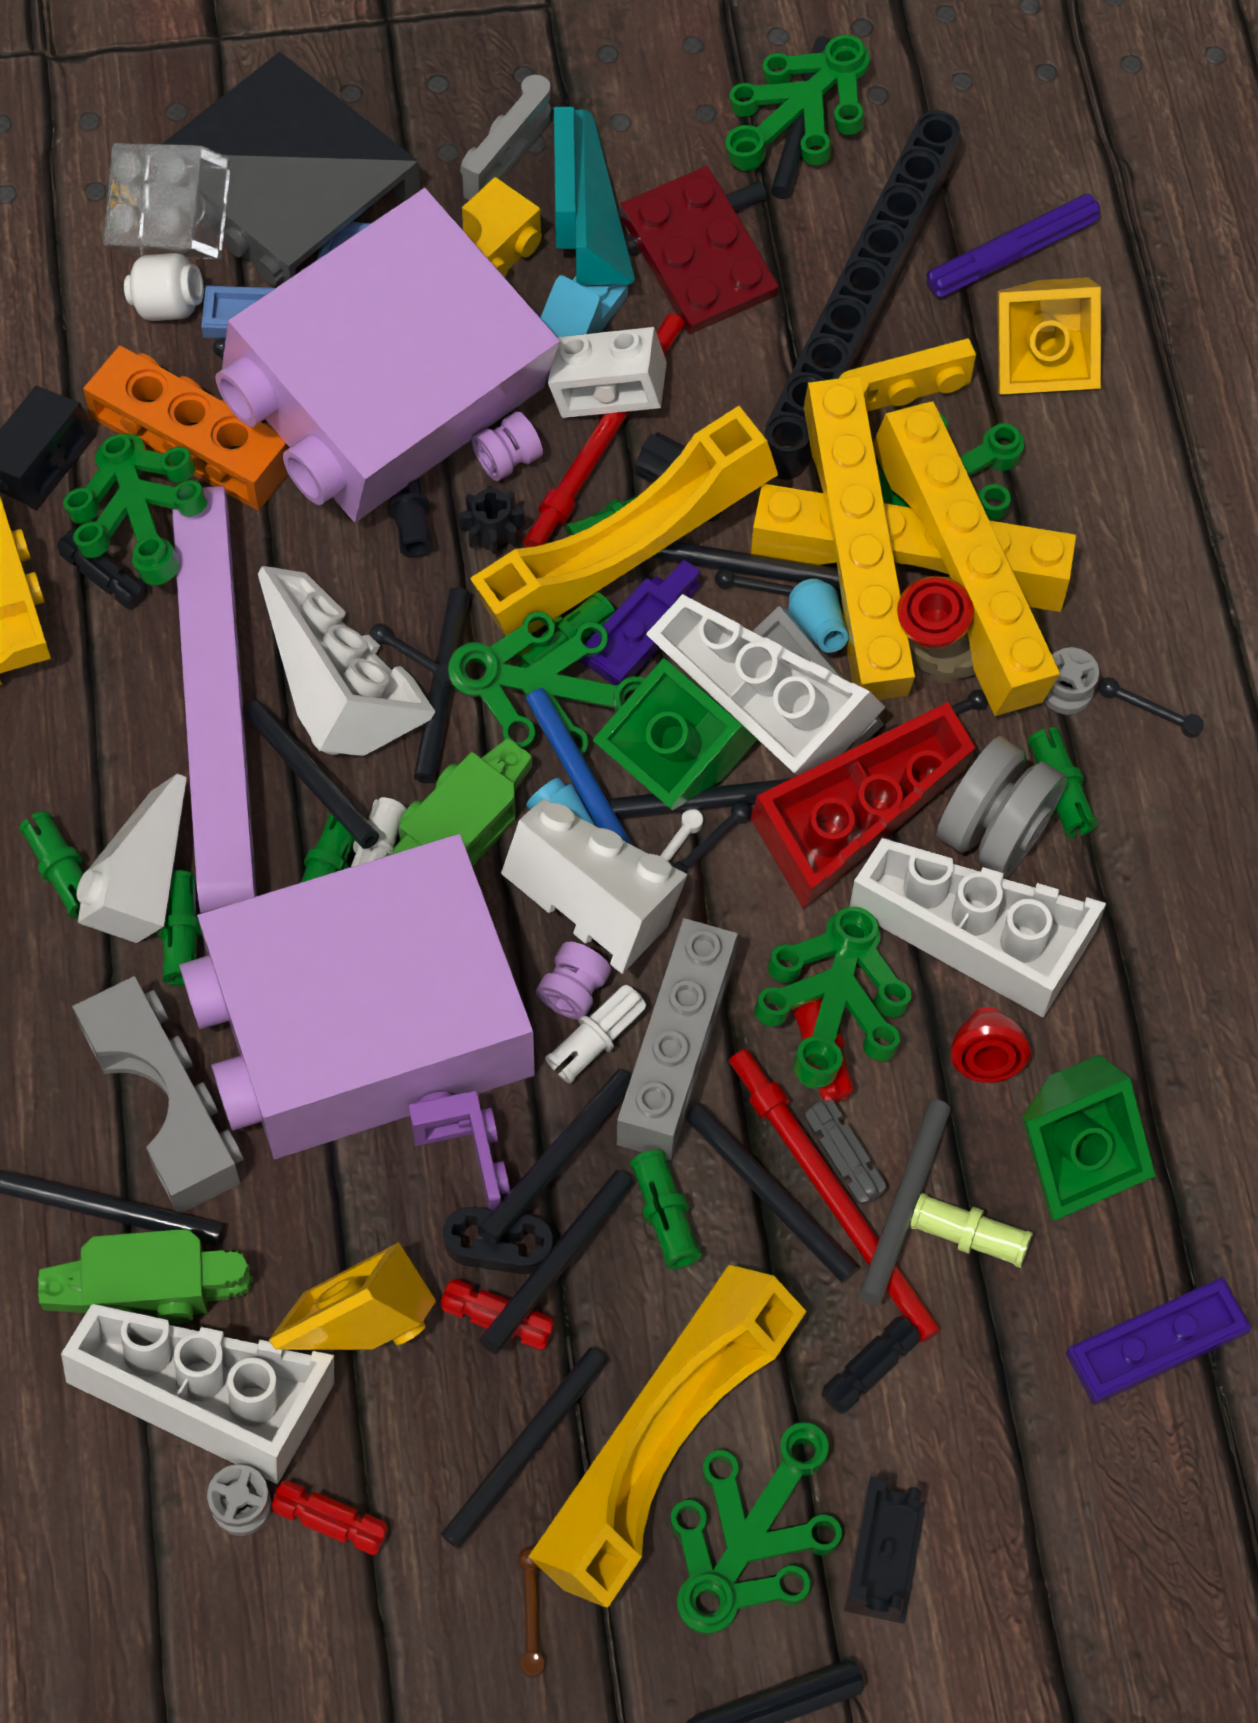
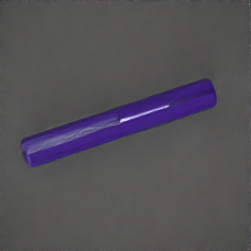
M1083 194L929 270L926 274V284L935 297L942 298L1097 221L1100 218V205L1091 194Z

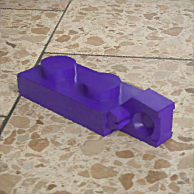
M683 560L665 581L658 576L652 581L646 578L602 625L608 636L604 651L595 657L584 656L580 661L616 686L624 679L635 676L660 648L646 633L682 594L689 598L694 596L701 587L699 583L701 571ZM595 633L585 646L588 648L598 647L601 644L599 635Z

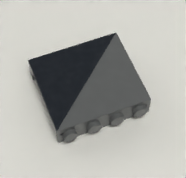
M278 52L150 153L154 172L153 183L158 192L169 201L174 199L182 205L199 227L203 229L210 228L221 237L224 245L236 257L244 256L256 266L262 278L273 286L277 284L280 286L295 276V268L389 191L393 192L403 201H406L420 191L418 160L281 52Z

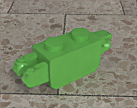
M507 738L482 758L471 752L459 765L453 763L448 766L440 775L436 783V789L423 802L420 800L413 802L403 813L399 822L400 842L393 849L392 854L460 834L473 867L516 822L514 792L532 768V756Z
M188 1229L93 1236L81 1248V1260L39 1269L38 1296L42 1309L46 1311L86 1314L90 1306L95 1304L168 1320L169 1324H183L192 1321L193 1315L208 1314L209 1301L230 1300L231 1297L237 1299L239 1296L244 1297L245 1293L249 1294L248 1290L253 1282V1278L249 1274L250 1267L246 1264L243 1253L239 1254L238 1250L236 1252L230 1250L228 1253H225L224 1250L204 1252L200 1239Z

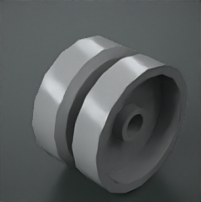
M998 736L981 752L960 782L943 813L936 837L961 854L972 849L981 841L978 850V863L984 868L1004 873L1002 878L1005 879L1022 862L1044 831L1065 790L1068 778L1043 761L1033 765L1023 774L1026 764L1025 751L1004 737Z

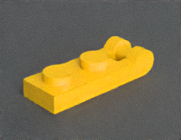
M969 338L848 370L839 379L861 376L867 412L890 405L903 406L911 403L916 398L938 392L951 393L964 385L970 384L976 353Z

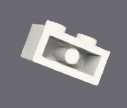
M654 327L557 337L560 343L550 369L548 384L562 418L661 408L667 362Z

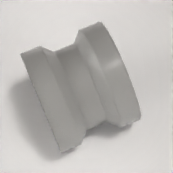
M1074 647L1062 648L1052 654L1060 675L1044 699V702L1057 713L1066 715L1077 714L1085 710L1092 701L1099 677V667L1093 656L1083 649ZM1065 681L1067 683L1072 684L1073 688L1071 689L1069 687L1061 685L1060 682Z
M235 1464L223 1468L211 1480L207 1492L208 1504L214 1520L222 1530L231 1535L245 1536L257 1532L266 1524L271 1515L272 1500L267 1483L259 1471L248 1465ZM247 1504L253 1506L252 1508L247 1507L244 1510H240L239 1513L236 1514L239 1508H242Z

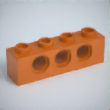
M119 345L83 388L91 419L118 434H134L139 436L149 451L164 454L174 447L188 449L196 464L194 476L214 487L225 486L228 495L257 511L262 508L288 475L283 461V453L290 447L268 422L265 424L260 422L254 427L244 424L230 410L224 399L221 401L203 391L194 380L186 376L177 377L166 371L152 357L144 353L137 355ZM190 423H197V424H195V425H190V426L187 425V424H190ZM233 446H241L237 449H228Z

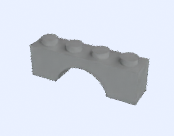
M133 976L73 1005L72 1007L80 1029L104 1074L131 1073L145 1077L157 1084L169 1098L168 1113L163 1127L146 1149L153 1169L175 1211L182 1214L239 1185L240 1180L235 1164L243 1161L241 1152L230 1131L227 1129L218 1133L210 1117L217 1114L218 1111L205 1084L202 1082L193 1086L185 1070L192 1067L193 1064L179 1036L170 1040L166 1036L161 1023L167 1021L168 1017L155 991L151 990L144 994L137 979Z

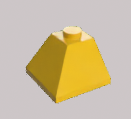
M1089 277L1037 280L997 291L999 394L1101 389V286Z
M398 1242L303 1292L269 1338V1341L275 1350H373L390 1340H393L396 1345H401L413 1339L425 1329L426 1325L423 1321L436 1300Z

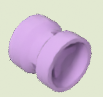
M518 411L505 417L501 422V426L495 430L486 428L471 438L478 461L488 476L497 482L510 475L517 464H530L543 455V448L537 432L526 416Z
M565 942L561 945L555 956V969L552 973L543 976L536 989V995L553 1011L565 1017L578 1020L582 1015H587L593 1004L592 993L596 988L604 985L611 973V966L607 960L593 949L576 942Z

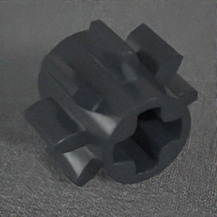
M488 485L486 490L479 492L476 496L466 495L467 511L459 513L460 530L469 531V547L474 548L479 545L486 550H490L492 554H496L498 549L505 547L508 543L515 546L518 544L517 528L525 526L524 509L514 508V492L510 491L505 494Z

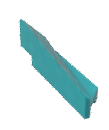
M554 107L556 249H576V283L580 285L632 284L635 278L594 117L588 110H574V107Z

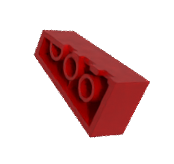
M949 702L757 795L750 818L803 910L873 851L882 838H888L965 771L976 747Z

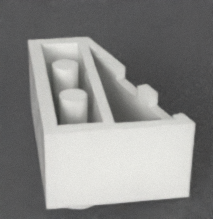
M542 799L519 820L501 872L503 876L548 913L555 911L557 908L576 924L573 934L584 943L591 942L593 938L613 955L610 965L621 974L668 927L688 875L672 867L663 857L648 854L623 841L617 833L608 829L598 828L574 815L568 807L558 803H551L545 799Z

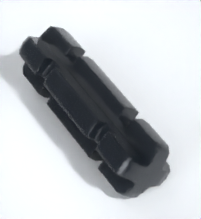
M69 530L57 544L61 557L73 566L79 565L78 570L107 594L114 593V599L125 608L133 609L139 602L144 600L147 594L144 582L132 573L126 574L124 572L126 568L106 552L95 558L84 557L73 539L76 530Z
M897 1316L883 1329V1337L876 1336L844 1366L843 1375L837 1373L824 1385L822 1396L835 1411L840 1414L846 1413L859 1401L860 1392L866 1394L898 1363L899 1354L905 1356L918 1344L920 1333L907 1318Z

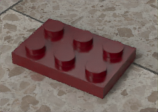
M708 165L620 203L618 212L676 314L684 320V327L689 335L777 296L779 289L777 282Z

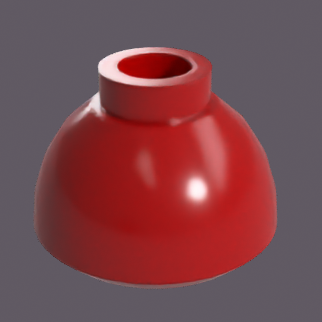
M941 576L925 577L913 582L904 590L897 606L898 620L905 635L915 644L927 649H943L958 642L967 633L974 613L973 602L967 590L958 582Z
M983 1007L976 1010L959 1027L951 1045V1062L957 1072L967 1079L982 1083L1001 1082L1016 1076L1027 1066L1031 1056L1028 1038L1020 1025L994 1007Z

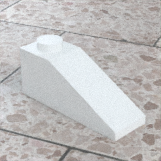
M176 774L152 790L91 867L83 874L77 888V900L81 902L78 917L79 924L135 943L140 942L164 927L187 777Z

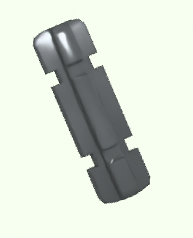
M833 1100L819 1101L812 1105L805 1113V1120L815 1135L822 1134L823 1137L819 1139V1142L842 1179H850L851 1183L847 1187L855 1200L861 1205L875 1201L887 1190L886 1182L877 1168L872 1170L869 1168L868 1165L872 1164L871 1158L848 1123L842 1125L840 1122L844 1119V1116Z

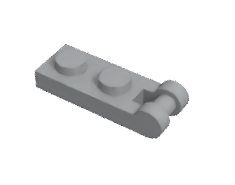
M541 75L526 77L521 84V97L506 115H499L495 119L488 136L479 147H473L467 152L460 168L463 176L464 198L470 200L494 177L502 180L551 121V106L549 104L550 82L547 78Z

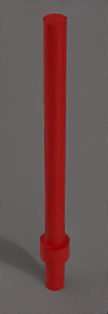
M669 313L656 332L664 356L685 325L684 320L674 313ZM630 411L607 413L602 416L558 487L550 489L539 505L540 515L523 540L526 548L546 544L557 525H564L576 506L574 502L575 497Z
M748 1049L737 1052L730 1058L729 1063L752 1096L749 1102L761 1120L768 1119L869 1266L879 1239L787 1107L790 1100L778 1082L769 1081ZM895 1264L886 1292L903 1317L907 1318L920 1333L919 1340L921 1343H924L937 1335L941 1329Z

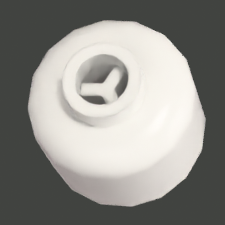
M183 254L144 255L133 264L131 275L126 276L124 293L127 302L135 306L137 313L144 320H177L188 318L194 312L196 305L202 302L204 285L199 268L191 264Z

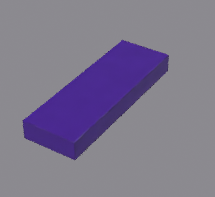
M1221 1277L1068 1347L1065 1354L1094 1406L1248 1335L1251 1326L1225 1280Z

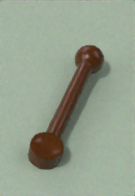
M526 1547L518 1555V1563L524 1569L526 1653L521 1658L520 1667L523 1674L530 1678L540 1676L545 1668L544 1658L538 1653L536 1569L538 1566L528 1557L534 1547Z

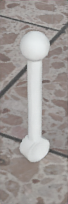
M687 810L683 813L681 818L682 827L660 855L668 862L690 833H696L701 830L703 816L698 810Z

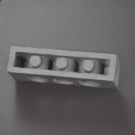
M683 918L617 1119L616 1145L642 1153L661 1149L666 1153V1160H672L735 962L738 933Z

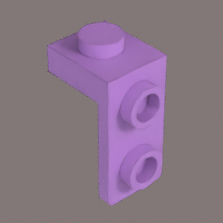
M445 1091L434 1092L423 1096L418 1103L409 1104L410 1122L415 1146L472 1135L488 1209L494 1210L501 1202L500 1197L507 1196L510 1189L504 1162L493 1163L489 1149L490 1143L498 1142L492 1109H480L477 1091L456 1095Z

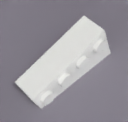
M683 594L646 633L651 640L796 775H800L844 753L885 708L870 691L855 683L844 680L833 674L830 670L792 653L778 643L744 628L741 624Z
M882 838L854 880L850 907H860L867 910L875 917L878 926L1044 1018L1096 933L1106 903L1087 897L1085 902L1059 895V889L1037 883L1035 888L1002 878L1004 873L982 867L980 872L953 864V858Z
M95 1304L90 1306L61 1353L66 1383L234 1464L248 1465L259 1471L263 1478L277 1485L334 1385V1355L313 1351L312 1355L289 1350H275L269 1341L259 1340V1343L256 1344L224 1337V1332L201 1327L200 1331L169 1325L168 1320Z

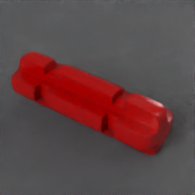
M451 1279L441 1298V1308L443 1311L459 1318H463L466 1314L471 1318L470 1322L484 1328H488L510 1301L483 1289L479 1293L474 1292L473 1285L459 1279ZM533 1310L512 1335L511 1339L518 1335L522 1338L521 1343L538 1350L544 1349L552 1336L554 1320L548 1315Z
M283 1480L278 1486L271 1504L275 1514L292 1521L298 1517L302 1521L301 1525L340 1542L346 1543L349 1539L353 1541L354 1548L370 1555H376L383 1546L388 1533L385 1521L369 1514H365L362 1518L357 1513V1509L315 1491L309 1495L305 1491L306 1487L289 1480Z

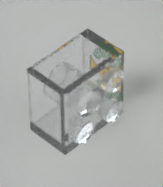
M113 143L103 245L133 256L178 253L193 259L221 260L231 158L203 146Z

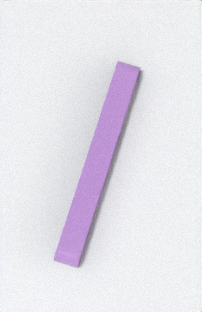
M225 486L202 488L208 498V504L201 513L195 516L186 517L181 515L178 510L172 509L175 552L180 560V568L177 572L196 881L201 914L257 897L230 522Z

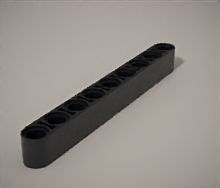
M939 110L929 111L923 114L917 121L766 423L764 437L768 442L778 475L775 478L784 480L794 479L807 468L812 458L804 407L801 406L805 403L808 383L840 379L844 372L856 368L954 167L961 129L958 120L948 112ZM786 444L791 445L793 447H782L780 445Z

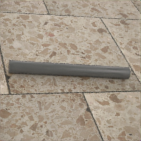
M931 1100L929 1102L861 1287L859 1298L869 1305L878 1306L881 1304L951 1111V1107L943 1101Z

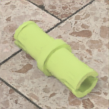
M921 1193L910 1223V1228L919 1229L959 1244L958 1250L970 1254L971 1250L974 1249L1013 1263L1020 1268L1033 1232L1028 1230L1023 1231L984 1217V1210L973 1206L971 1211L928 1197L924 1193Z

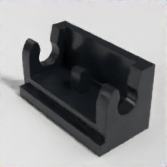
M37 385L32 389L0 429L1 493L23 502L29 508L37 511L96 436L80 402Z
M870 1476L863 1501L844 1611L904 1624L925 1503L921 1502L922 1491L920 1489L911 1487L908 1489V1493L892 1491L889 1489L887 1479Z

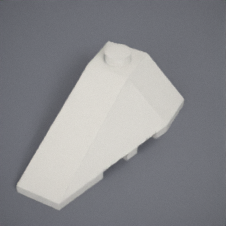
M267 566L261 567L258 577L297 716L310 735L312 743L319 751L331 755L341 753L364 756L432 719L435 710L414 678L402 666L394 667L391 670L376 655L380 645L370 635L361 636L343 623L342 620L346 612L305 572Z

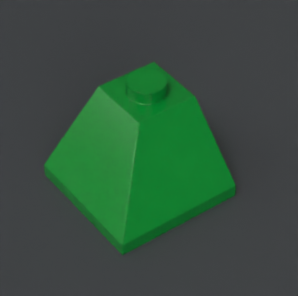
M663 658L592 741L665 805L674 810L699 795L705 789L722 781L758 739Z
M1099 1054L1048 1076L1024 1113L1022 1120L1047 1211L1053 1221L1156 1177L1133 1087L1128 1075Z

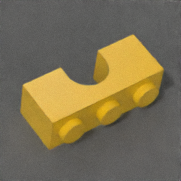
M496 177L462 207L463 231L504 278L508 270L520 258L529 257L537 249L541 241L540 208Z

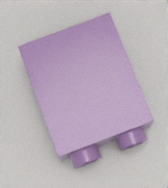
M423 188L228 320L222 370L216 373L215 379L222 398L239 420L250 427H254L266 419L290 447L283 453V461L288 474L298 489L311 502L317 505H322L333 497L356 523L405 488L409 482L416 480L472 440L473 435L490 427L542 390L548 378L560 340L428 190Z
M460 834L197 915L208 956L179 964L199 1030L229 1021L240 1056L211 1064L221 1100L232 1131L262 1122L274 1160L410 1116L408 1105L418 1103L423 1096L430 1093L445 1091L456 1095L477 1091V1094L535 1075L533 1030Z

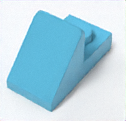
M559 275L555 280L540 319L556 337L601 333L627 299L628 284L580 285L576 283V276L571 280L563 275Z

